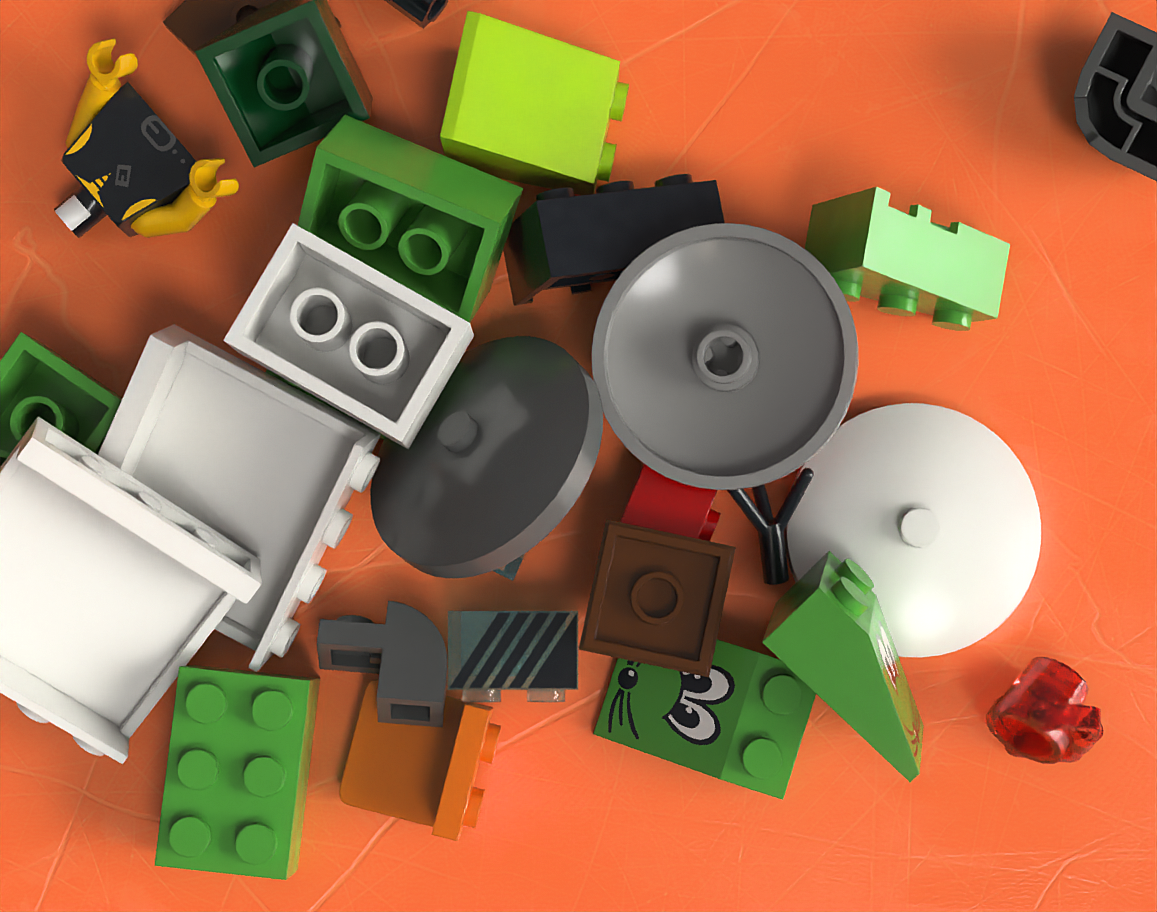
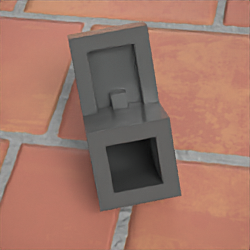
M388 601L385 624H375L368 618L356 615L341 616L337 620L320 619L317 636L319 668L379 674L377 689L378 722L443 727L447 685V652L439 630L427 616L406 604Z

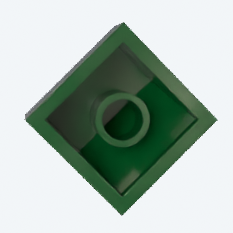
M278 0L255 11L195 50L254 168L325 138L344 115L360 121L370 118L373 97L327 0Z

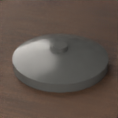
M506 337L484 343L466 351L410 448L407 449L388 437L384 439L377 456L380 458V462L372 477L370 495L373 520L378 533L386 545L412 567L423 573L441 578H466L488 573L505 566L535 547L562 521L573 507L587 484L597 460L603 434V410L599 391L589 373L565 349L553 342L537 337Z

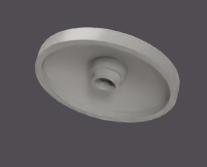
M735 223L708 224L677 232L660 240L635 258L621 273L605 298L597 318L592 343L593 380L599 391L602 410L612 430L624 446L648 467L667 478L698 488L714 490H738L767 484L790 474L812 459L828 443L844 419L853 398L859 366V346L854 320L841 289L827 269L810 252L794 241L764 228Z

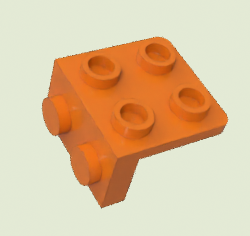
M379 679L371 681L364 693L340 785L339 797L341 801L352 807L433 827L431 835L458 841L462 834L463 826L475 828L479 817L485 789L474 787L480 761L492 764L501 730V725L490 723L494 708L446 696L443 727L378 722L377 714Z

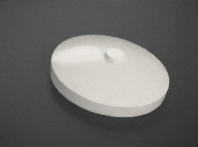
M902 403L875 408L859 414L840 425L828 443L799 469L792 486H794L804 468L812 469L814 476L784 529L786 555L795 583L828 551L841 562L845 559L855 562L866 572L874 584V588L871 591L877 596L899 657L922 658L939 656L974 644L998 628L1011 615L1029 588L1036 570L1041 545V520L1035 491L1028 474L1013 451L998 435L975 419L949 408L924 403Z

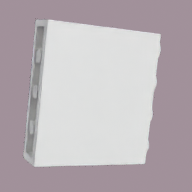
M173 324L149 336L98 455L260 559L262 585L247 604L237 599L215 627V630L256 651L248 668L257 672L273 654L282 658L292 645L301 625L292 618L301 601L307 604L310 603L325 577L327 569L318 564L328 545L335 549L352 521L353 514L345 510L354 490L362 493L366 489L379 465L380 458L373 455L372 452L381 433Z
M37 417L0 467V693L15 701L18 708L30 719L39 723L51 722L70 733L75 742L85 751L96 756L107 755L123 764L128 758L130 737L178 677L179 666H186L237 599L247 604L262 585L260 559L45 420Z

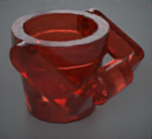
M1048 657L1033 658L1004 695L995 699L986 714L985 720L990 732L1004 744L1008 754L1014 757L1027 758L1042 764L1070 763L1080 760L1100 740L1104 731L1101 724V709L1095 706L1084 705L1089 691L1086 681L1068 665Z

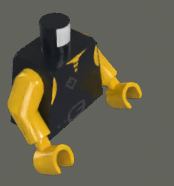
M112 38L97 42L89 48L87 53V65L91 74L78 102L65 142L67 151L61 159L62 163L82 186L54 208V211L78 238L82 237L107 215L129 237L139 234L150 238L188 232L215 205L217 197L235 194L239 189V183L236 179H225L217 183L216 172L219 166L225 163V159L211 158L196 161L129 82L121 87L118 78L130 75L137 69L138 60L133 53L121 55L114 64L111 52L116 45V39Z

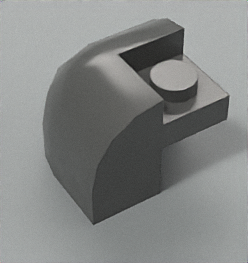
M1111 12L1078 79L1074 93L1076 121L1092 147L1110 160L1157 181V32Z

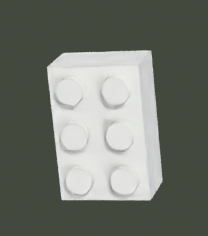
M292 223L223 341L243 356L409 449L472 341L474 333L469 322Z

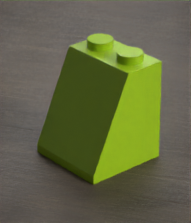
M467 11L440 133L445 156L500 179L549 189L573 188L574 194L578 195L595 194L597 180L607 182L610 180L617 144L607 143L606 137L610 119L622 121L629 90V84L618 82L620 61L481 13Z

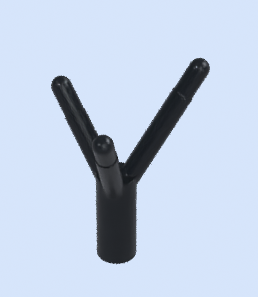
M804 468L801 471L775 518L772 515L765 484L752 487L756 505L744 489L727 490L758 531L765 584L777 585L789 580L784 529L814 476V472L810 468Z

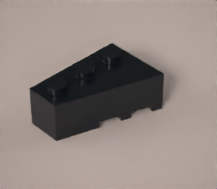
M679 174L659 179L654 183L655 187L634 189L632 181H618L602 185L596 189V194L575 196L573 188H557L536 195V201L512 222L503 249L514 306L532 303V297L542 290L571 287L572 295L590 292V284L616 281L635 258L660 240L696 226L725 223L716 180L693 182L690 174Z

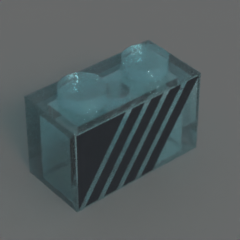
M448 611L447 690H462V702H501V690H527V702H565V690H578V611Z

